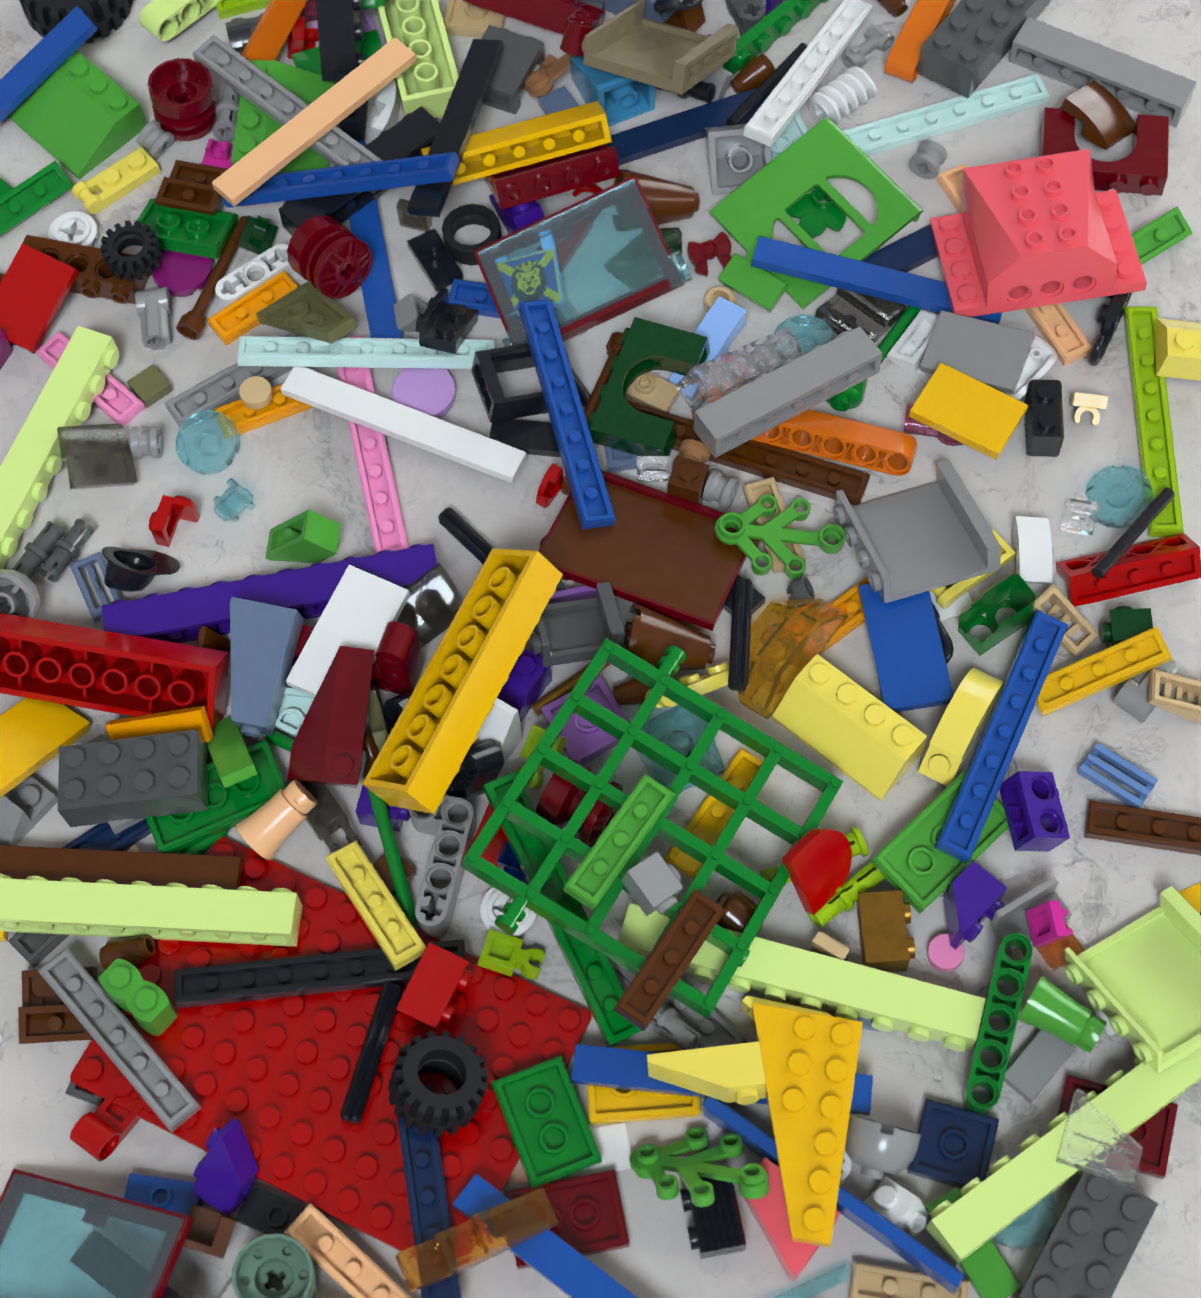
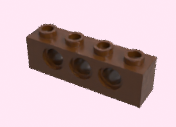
M26 235L23 241L24 244L79 271L69 292L83 294L89 298L110 299L119 304H136L135 291L144 290L149 279L146 273L142 274L143 280L138 281L137 276H133V282H127L125 276L123 280L117 279L116 274L113 276L107 268L100 248ZM121 252L120 256L129 257L133 256V254Z

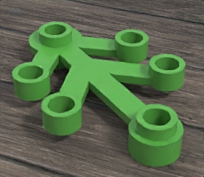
M769 494L762 495L758 499V503L742 514L729 512L722 515L715 524L716 537L724 544L737 545L751 560L752 571L760 576L770 572L772 558L767 553L760 552L750 539L762 540L785 565L784 572L790 579L803 576L806 564L802 558L795 556L784 543L818 546L827 554H835L842 550L846 540L845 531L836 524L825 525L820 532L786 529L785 527L795 520L804 521L808 518L811 506L803 498L795 499L788 509L763 526L752 525V523L761 516L771 517L776 513L777 499ZM769 503L773 507L770 509H766L762 506V504ZM802 507L805 509V512H797L795 508ZM734 528L737 532L730 533L726 529ZM831 539L834 540L836 544H828L825 541ZM764 561L767 566L760 567L756 562ZM797 565L800 567V570L793 571L789 566Z
M693 1127L686 1131L684 1140L664 1147L644 1144L634 1150L629 1157L630 1166L636 1175L643 1179H651L655 1185L657 1197L662 1200L674 1199L679 1194L678 1179L674 1175L666 1174L664 1170L679 1174L691 1194L692 1203L697 1207L709 1206L715 1200L713 1185L710 1182L702 1181L700 1177L738 1184L740 1194L747 1199L762 1198L770 1190L768 1173L759 1164L750 1163L741 1169L711 1164L725 1158H736L743 1153L742 1137L736 1133L723 1135L720 1138L719 1146L705 1150L709 1146L707 1130L702 1127ZM690 1151L699 1152L685 1158L677 1157Z

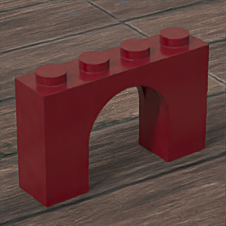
M1045 107L1040 126L1039 157L1080 150L1075 141V117L1061 108ZM1138 114L1132 133V152L1127 157L1111 162L1091 158L1094 190L1107 191L1114 189L1117 193L1162 196L1168 178L1169 117Z

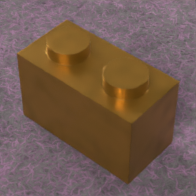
M902 890L859 893L856 908L862 965L886 972L907 971L910 959L915 958L914 938L907 937L906 924H911L910 903L903 902Z

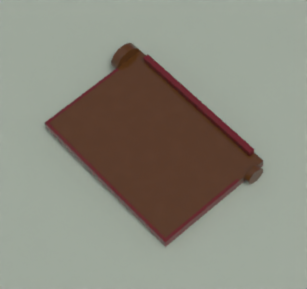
M601 470L616 521L613 526L582 530L565 475L562 494L568 497L538 552L563 574L562 577L594 589H596L597 583L610 582L613 594L616 597L713 631L735 584V580L738 578L747 558L737 545L724 544L715 535L716 521L725 513ZM734 528L726 529L730 533L737 532ZM750 539L759 549L761 540Z

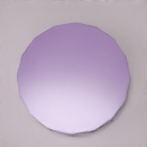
M405 368L394 380L392 395L394 402L433 417L441 418L453 407L456 390L454 379L446 369Z

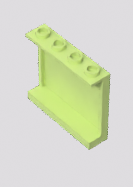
M1173 886L1160 893V906L1081 954L1076 955L1069 947L1065 949L1064 972L1068 980L1074 986L1079 985L1085 991L1091 1006L1096 1011L1101 1010L1109 1018V1023L1114 1032L1121 1038L1125 1037L1132 1044L1135 1055L1143 1064L1148 1063L1159 1074L1201 1048V915Z

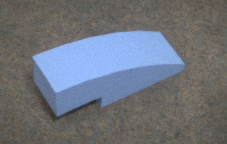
M720 296L695 331V334L708 337L710 353L702 371L703 373H712L713 363H722L729 354V346L746 325V310ZM672 372L668 380L680 386L681 393L693 400L702 391V374L698 380Z

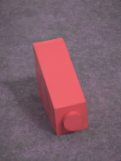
M765 1157L760 1165L768 1173L769 1192L759 1199H747L744 1197L743 1199L786 1275L795 1282L820 1246L791 1241L780 1169ZM837 1209L835 1212L834 1225L838 1221L841 1213Z

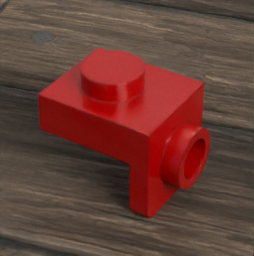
M180 495L175 497L162 496L157 511L153 512L149 519V530L157 545L170 546L180 519L198 522L200 515L195 503L189 498Z

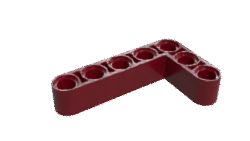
M463 0L466 3L563 34L560 49L574 56H584V52H582L584 37L603 24L606 14L604 10L577 0Z
M388 622L375 653L376 660L372 668L371 682L376 683L378 689L401 695L415 688L424 662L415 630L400 622ZM303 624L292 666L297 661L315 627Z

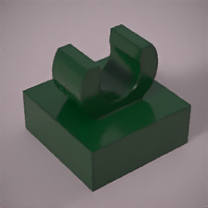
M248 215L237 247L260 255L271 247L277 226L269 224L270 220L258 216L256 219Z

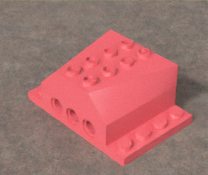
M1090 149L963 168L961 213L930 218L935 249L952 313L974 317L1146 290L1147 281L1117 191L1109 190L1095 193Z

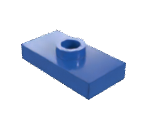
M129 1173L124 1199L189 1216L193 1205L201 1206L202 1199L191 1193L195 1184L193 1182Z

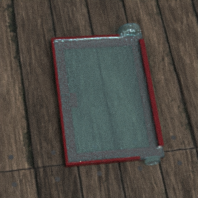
M636 175L473 251L508 335L507 338L503 339L505 347L528 343L518 310L520 302L551 299L563 341L693 280L680 250L672 254L670 253Z
M13 1168L0 1197V1298H162L194 1219L180 1213Z

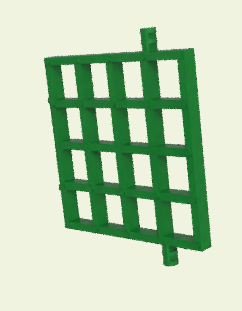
M606 638L469 849L460 867L514 899L512 903L507 902L502 909L504 915H498L494 921L496 926L509 934L516 932L518 929L516 921H523L526 916L523 910L527 907L637 975L647 959L599 930L621 891L624 890L630 894L621 880L628 870L639 863L655 835L701 862L702 866L682 900L663 913L670 920L650 954L693 891L697 889L699 892H702L713 871L760 898L739 938L717 924L707 937V942L728 954L707 994H703L680 979L669 994L674 999L708 1018L738 966L742 967L751 952L748 948L789 878L783 861L770 882L727 856L724 852L745 817L790 843L791 849L808 832L819 826L844 781L672 678L670 675H676L680 669L679 664H682L686 659V654L680 648L673 645L667 646L664 651L665 656H662L657 662L659 667L657 669ZM606 662L652 688L631 723L585 696ZM662 696L709 723L688 758L642 731ZM573 713L620 740L598 776L552 749V746ZM719 730L765 757L745 793L698 765ZM630 747L677 775L669 788L675 795L602 898L589 921L586 922L540 892L564 854L581 864L591 850V847L576 839L575 836L597 800L618 812L629 797L626 793L609 784V781ZM776 764L822 791L802 827L756 800ZM540 765L586 792V795L564 830L517 802ZM687 782L734 809L713 847L666 818ZM505 819L510 820L552 846L551 851L529 886L482 858V855Z

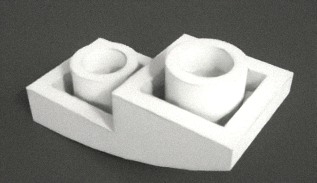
M392 80L376 95L375 105L377 106L378 114L374 117L371 125L374 140L384 130H388L398 123L399 99L395 80Z
M1014 516L1013 550H1017L1016 574L1026 583H1052V543L1048 518Z

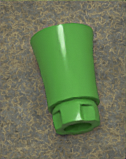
M1043 975L1017 1020L1045 1031L1071 1046L1075 1043L1076 1046L1088 1053L1094 1048L1107 1024L1102 1018L1091 1014V1009L1059 990Z

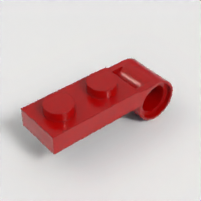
M134 1088L127 1098L129 1100H136L140 1094ZM111 1091L94 1113L88 1112L77 1121L70 1133V1140L99 1162L105 1160L141 1119L138 1117V1114L144 1108L143 1098H141L131 1112H128L112 1103L117 1096Z

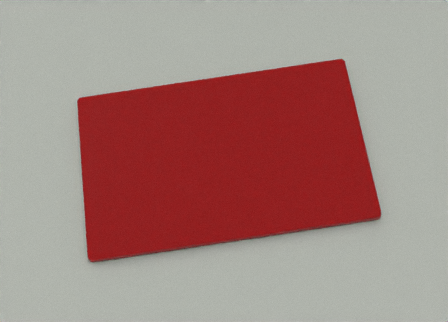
M222 837L211 846L206 855L241 857L243 866L240 886L253 887L258 891L272 892L275 888H285L293 891V893H297L302 904L297 947L154 939L156 953L139 963L137 969L145 981L151 982L163 990L175 1009L177 1018L160 1036H156L142 1029L131 1013L125 1012L120 1008L118 1009L195 1099L201 1109L172 1133L144 1099V1108L138 1114V1117L207 1153L209 1149L205 1145L212 1131L216 1127L222 1129L230 1120L235 1118L241 1123L259 1171L256 1178L308 1205L311 1203L316 1209L416 1260L398 1121L394 1114L395 1105H390L389 1102L391 1091H388V1085L397 1056H399L405 1044L410 1045L412 1038L419 1035L424 1039L426 1032L434 1031L436 1036H440L442 1031L450 1032L449 1037L455 1039L457 1035L465 1038L464 1044L468 1046L472 1043L477 1048L476 1056H483L485 1060L483 1069H488V1079L486 1081L488 1085L475 1117H472L470 1124L465 1128L460 1126L458 1132L449 1135L448 1131L445 1130L442 1137H438L459 1276L483 1230L456 1210L452 1203L475 1174L502 1193L519 1161L491 1082L559 1056L562 1057L567 1069L575 1053L576 1044H580L592 1020L591 1013L513 974L510 977L477 966L479 958L466 952V960L470 962L468 970L473 972L465 991L457 990L451 1002L456 1005V1009L447 1026L441 1024L439 1029L436 1030L396 1011L359 1124L344 1122L340 1118V1112L382 987L177 1008L175 1005L174 970L381 948L347 895L272 859L267 860L257 852L226 837ZM414 928L423 943L442 942V940L424 935L420 930ZM408 984L400 985L403 993ZM92 1039L71 1072L70 1080L80 1088L104 1100L113 1091L117 1097L112 1103L131 1112L142 1097L139 1096L136 1100H129L127 1098L133 1092L134 1087L97 1042ZM426 1073L419 1076L423 1085H431L433 1093L447 1095L457 1091L453 1082L444 1075Z

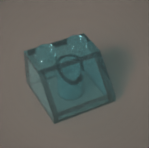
M678 705L648 719L642 731L688 758L708 723ZM713 739L698 765L717 776L725 772V767L716 742ZM637 751L650 777L669 789L677 775ZM687 782L682 792L694 787V785Z

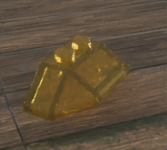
M820 598L770 602L751 626L749 684L744 692H738L740 703L768 720L780 704L795 677L816 654L819 655L848 618L847 613Z

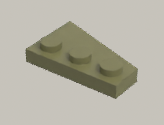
M309 282L304 283L256 313L261 324L327 343L340 340L347 333L357 328L353 316L330 298L323 295Z

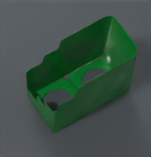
M1018 574L1011 575L987 591L980 600L972 604L969 610L960 615L958 632L981 656L1030 623L1036 596ZM1009 607L1017 612L1001 625H998L995 615L1001 608ZM976 625H984L992 631V634L987 636L985 641H980L976 636L973 638L969 631Z

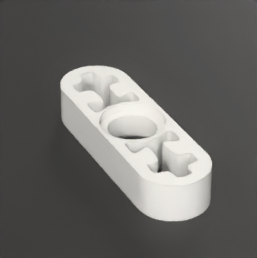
M274 245L220 279L215 286L219 303L226 308L285 270L288 275L291 274L294 270L288 263V245ZM281 257L284 260L287 259V261L282 262L281 260L277 259ZM254 271L265 273L264 277L258 281L248 279L249 275ZM227 290H231L232 292H235V291H236V293L233 294V295H231L230 293H225V292H226Z

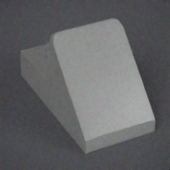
M32 776L9 799L5 795L0 798L1 845L16 846L58 802L56 795Z

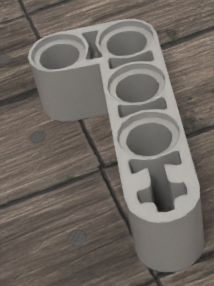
M444 795V799L436 812L429 816L421 817L417 815L419 811L408 809L413 827L418 832L435 836L415 907V916L420 931L424 935L435 938L443 936L450 927L465 869L460 866L468 853L476 831V820L472 805L463 798ZM458 815L468 817L467 820L460 824L451 822ZM449 847H456L459 849L458 852L452 856H446L442 854L443 851ZM446 879L450 881V884L443 889L433 887L434 883L438 880ZM434 903H436L439 916H434L432 921H427V918H432L435 909Z

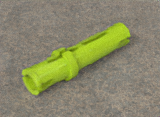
M869 863L848 879L842 887H839L836 890V894L815 915L807 913L808 917L817 928L823 929L826 924L843 911L849 912L853 909V903L857 901L859 893L870 891L884 880L885 877Z

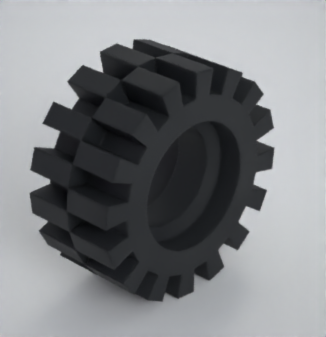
M130 220L124 221V227L117 223L114 225L115 231H112L110 228L106 231L108 237L103 236L101 240L103 245H100L102 256L110 273L113 276L116 274L117 279L123 280L125 276L127 282H133V276H137L138 281L143 280L142 274L144 273L148 277L153 274L151 268L157 270L159 267L158 261L162 260V251L155 232L146 223L142 227L141 221L135 220L134 226L131 225ZM134 245L143 247L136 255L129 257L120 256V253L127 247Z

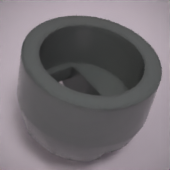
M803 575L789 583L786 592L787 594H793L789 597L793 604L802 605L815 600L813 587L806 576Z

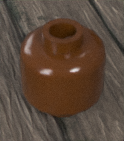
M724 891L715 902L726 910L717 922V925L741 933L757 904L740 891H733L730 894Z

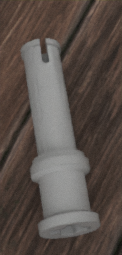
M225 83L222 101L216 106L215 112L218 118L212 132L217 139L232 142L234 141L240 94Z

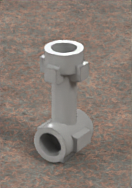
M871 24L865 32L866 41L859 46H849L845 49L842 55L845 66L847 68L863 66L866 63L865 56L876 47L882 51L888 50L894 42L892 31L884 25Z

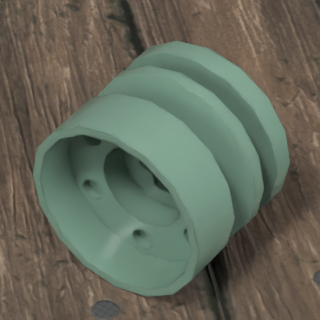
M264 1234L251 1240L238 1253L232 1267V1287L237 1298H315L317 1295V1274L308 1251L296 1239L283 1234ZM275 1276L278 1280L284 1279L282 1281L284 1288L279 1292L275 1288H271L270 1279Z

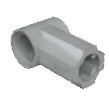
M168 287L135 291V302L138 316L141 320V336L144 347L153 350L165 349L167 345L171 344L169 315H172V303Z
M1173 660L1153 668L1178 675L1180 671ZM1151 670L1137 675L1134 679L1130 678L1113 701L1114 704L1141 723L1147 719L1156 707L1148 703ZM1160 683L1159 696L1164 692V684Z

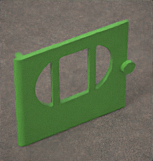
M826 117L713 207L709 214L747 252L746 260L752 263L758 237L762 236L773 239V228L776 221H780L806 248L825 252L786 212L815 187H818L864 233L862 237L838 255L858 261H864L911 221L917 222L920 214L924 211L829 117ZM844 178L864 186L876 202L877 219L875 224H870L827 179ZM765 270L787 283L788 288L785 292L802 310L832 287Z

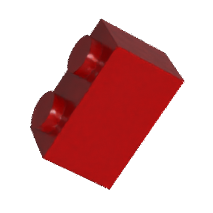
M429 942L396 1010L436 1030L439 1029L441 1024L447 1026L456 1009V1005L451 1002L457 990L465 991L473 972L468 970L470 962Z

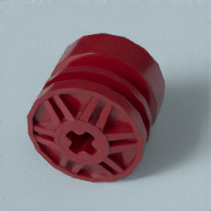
M186 58L168 60L155 67L149 75L147 85L154 118L161 124V128L165 132L170 131L175 136L174 140L192 141L210 133L217 122L218 116L215 112L216 101L209 70L200 62Z
M317 215L301 224L291 237L287 249L288 263L291 268L302 278L309 281L323 295L331 299L346 297L357 290L368 276L372 264L371 251L368 245L328 215Z
M568 757V759H570L571 761L575 762L576 764L591 772V768ZM554 773L540 797L536 808L537 815L563 829L583 800L586 792ZM615 781L609 783L623 792V785ZM597 800L575 838L592 848L617 811Z

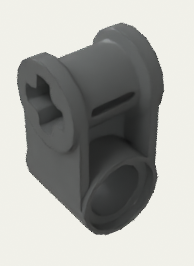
M725 0L730 16L733 17L736 26L739 27L740 36L762 20L766 14L762 0Z

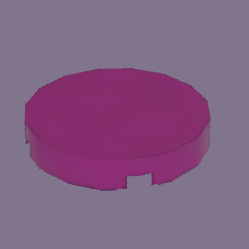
M161 249L162 260L158 261V269L151 268L153 280L158 288L168 287L170 296L173 297L190 296L193 291L197 289L201 291L214 269L211 258Z

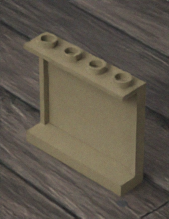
M639 0L586 34L582 42V52H584L583 65L682 95L735 56L739 27L727 24L710 37L645 18L646 0Z

